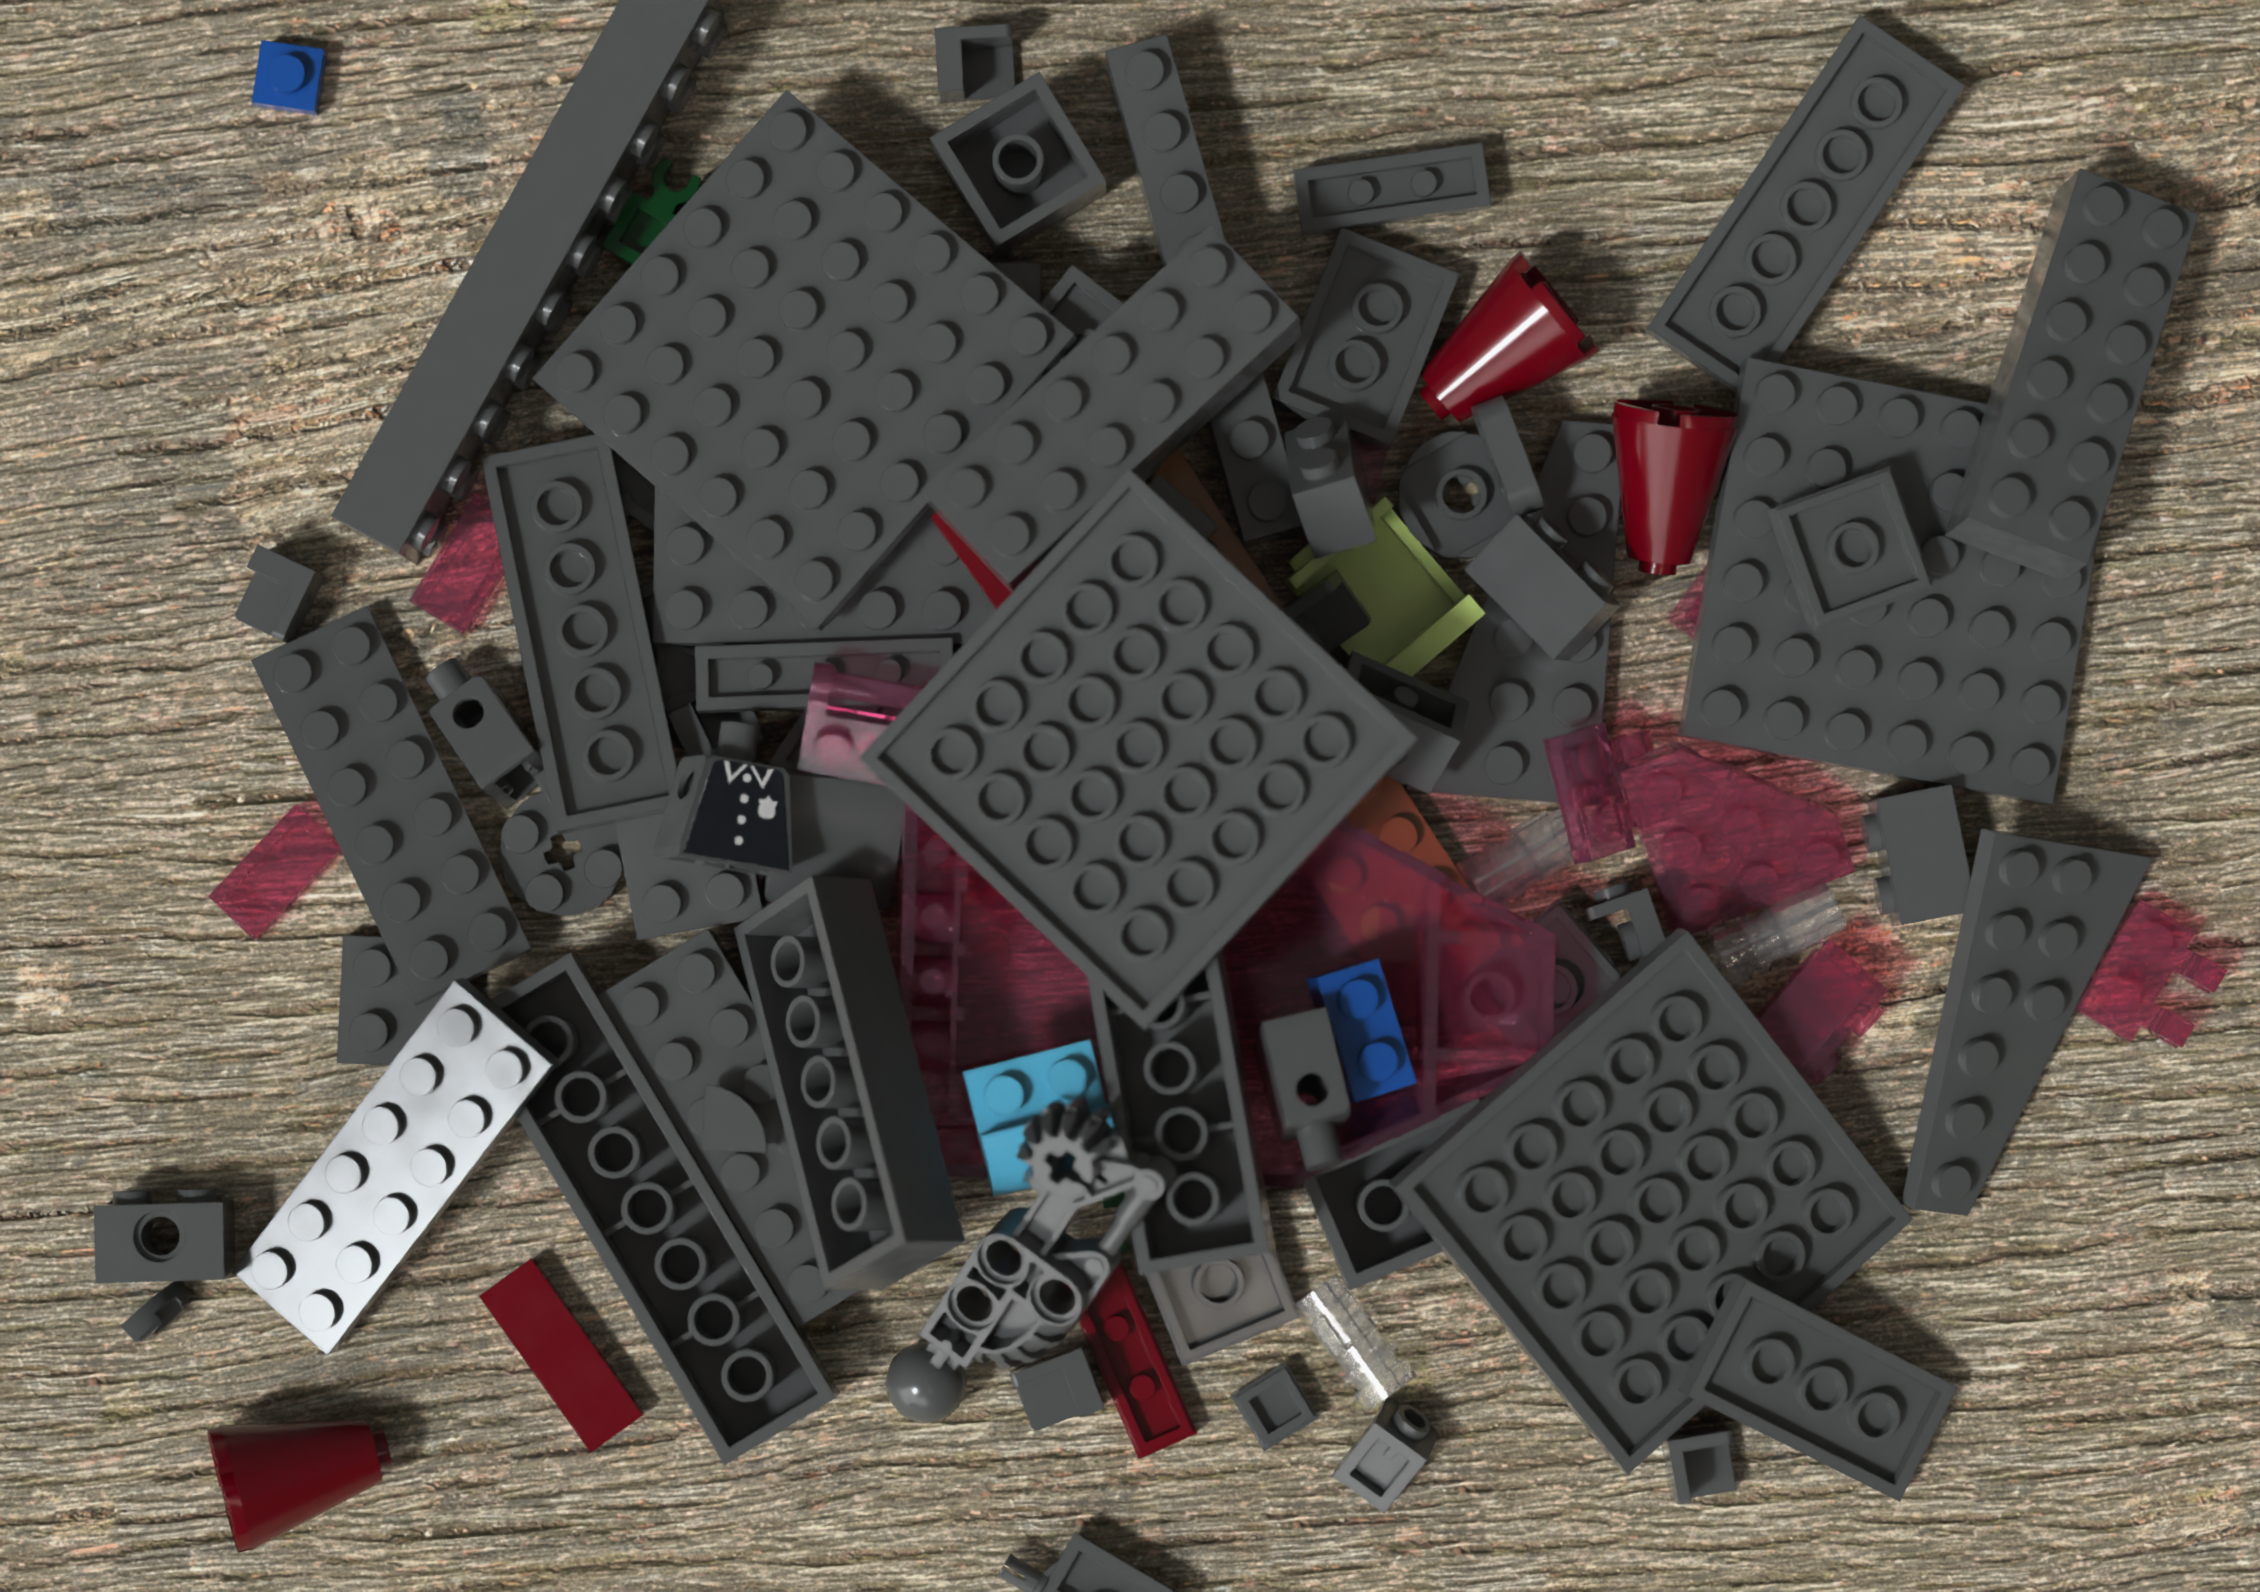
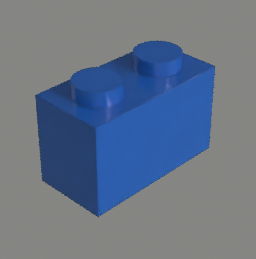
M1379 958L1365 959L1305 978L1314 1008L1326 1007L1349 1102L1356 1103L1417 1083Z

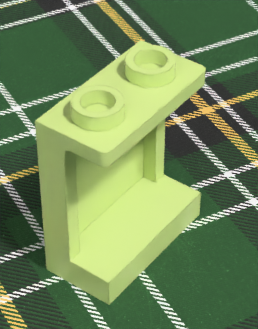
M1385 496L1373 505L1371 504L1377 541L1318 559H1314L1310 544H1307L1287 562L1295 572L1283 582L1295 596H1298L1337 569L1371 616L1370 624L1339 645L1340 649L1348 658L1351 652L1355 651L1413 676L1486 613L1470 594L1464 595L1423 545L1411 534L1407 526L1392 510L1393 505Z

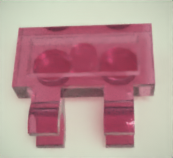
M1600 723L1543 740L1574 864L1592 862L1634 848L1636 844L1632 832L1633 827L1671 817L1665 792H1659L1643 798L1642 796H1636L1624 800L1616 769L1617 765L1656 755L1650 730L1628 736L1623 734L1608 738L1605 723Z
M2139 899L2135 901L2099 962L2074 1011L2126 1042L2132 1041L2140 1027L2175 1049L2177 1047L2182 1048L2195 1025L2177 1014L2154 1004L2156 998L2171 973L2209 994L2210 991L2215 993L2227 970L2186 948L2195 934L2194 930Z

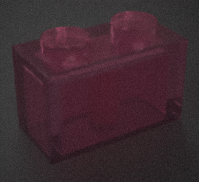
M1831 939L1821 940L1757 1012L1755 1017L1807 1083L1810 1079L1816 1085H1819L1841 1061L1842 1056L1836 1049L1851 1032L1861 1037L1882 1015L1885 1008L1878 1001L1888 990Z

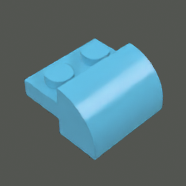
M1090 1039L962 1072L993 1198L1033 1188L1029 1182H1022L1024 1173L1030 1165L1018 1159L1016 1155L1019 1151V1146L1025 1140L1022 1134L1025 1131V1125L1034 1115H1040L1050 1102L1057 1101L1060 1098L1069 1105L1074 1099L1085 1096L1092 1113H1095L1100 1108L1109 1106L1105 1100ZM1109 1108L1108 1119L1106 1121L1109 1123L1111 1127H1113L1111 1112Z

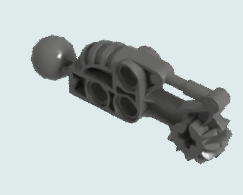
M1085 1096L1074 1099L1069 1105L1059 1098L1057 1101L1050 1102L1040 1115H1034L1025 1125V1131L1022 1133L1025 1140L1019 1146L1016 1157L1030 1165L1024 1173L1022 1182H1029L1039 1195L1030 1208L1018 1207L1009 1210L976 1245L919 1333L928 1342L914 1343L903 1348L893 1357L888 1369L885 1386L891 1404L902 1416L917 1423L938 1422L950 1416L960 1406L967 1384L964 1368L966 1369L974 1360L988 1363L992 1359L1001 1368L1005 1369L1018 1367L1023 1362L1032 1363L1045 1355L1048 1348L1056 1347L1065 1339L1067 1333L1077 1325L1089 1305L1103 1290L1104 1285L1122 1258L1120 1247L1132 1229L1138 1228L1156 1199L1166 1191L1176 1177V1169L1169 1159L1162 1156L1151 1158L1145 1152L1133 1151L1126 1135L1127 1127H1111L1106 1121L1108 1119L1109 1106L1100 1108L1095 1113H1092ZM1132 1188L1116 1211V1219L1103 1238L1076 1240L1066 1233L1067 1228L1081 1207ZM1009 1242L1012 1243V1244L1019 1250V1252L1016 1251V1250L1009 1244ZM1062 1281L1067 1283L1073 1291L1069 1290ZM980 1289L984 1290L988 1296H986Z

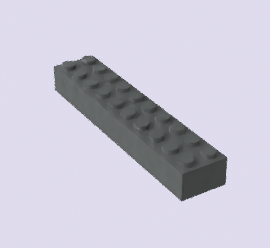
M620 0L331 514L333 518L415 565L418 564L423 554L428 557H432L435 554L449 527V524L442 521L454 498L462 502L473 488L480 472V468L473 465L485 443L494 446L503 434L511 416V413L504 409L516 387L523 391L526 390L537 373L542 357L535 353L547 332L556 335L564 325L573 305V302L566 298L578 276L587 280L596 268L604 250L603 246L598 244V241L609 221L615 223L632 195L633 190L628 187L639 167L642 166L648 170L658 157L666 138L665 135L659 132L671 111L680 114L691 98L696 86V80L690 78L702 56L711 59L719 48L727 30V25L721 23L724 12L719 0Z

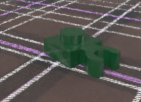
M664 158L657 164L652 174V185L654 188L652 196L648 200L633 191L618 220L614 223L602 244L604 250L632 265L675 217L679 208L683 207L702 186L701 178L694 174L685 189L671 191L666 187V180L671 174L674 165L670 160Z

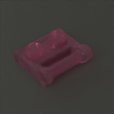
M815 661L797 771L887 786L859 757L896 717L829 706L828 699L829 697L905 709L930 681L924 680L923 686L837 672L833 671L834 664Z

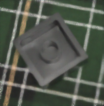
M1040 72L930 137L933 153L998 258L1106 194V179Z

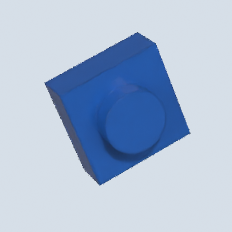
M261 40L252 103L260 108L318 116L328 53L320 48Z

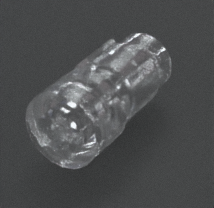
M1567 803L1549 815L1546 810L1540 811L1509 830L1511 838L1501 844L1492 841L1483 847V855L1474 852L1457 863L1458 871L1488 917H1492L1508 907L1509 898L1515 901L1520 900L1526 896L1527 887L1555 874L1573 863L1576 857L1595 846V840L1587 823L1572 804Z
M1822 883L1803 893H1795L1765 907L1764 911L1750 918L1743 913L1734 918L1735 925L1729 926L1726 922L1706 931V937L1722 974L1734 989L1753 980V972L1757 971L1760 975H1764L1772 971V963L1785 957L1789 959L1823 943L1824 939L1845 930L1846 922L1830 888L1826 883Z
M1337 1274L1296 1303L1311 1324L1309 1327L1331 1358H1335L1346 1373L1341 1378L1347 1387L1354 1384L1358 1391L1353 1395L1365 1412L1374 1408L1417 1376L1405 1358L1400 1361L1397 1359L1394 1353L1399 1349L1393 1341L1386 1344L1376 1330L1377 1326L1356 1296L1350 1294Z

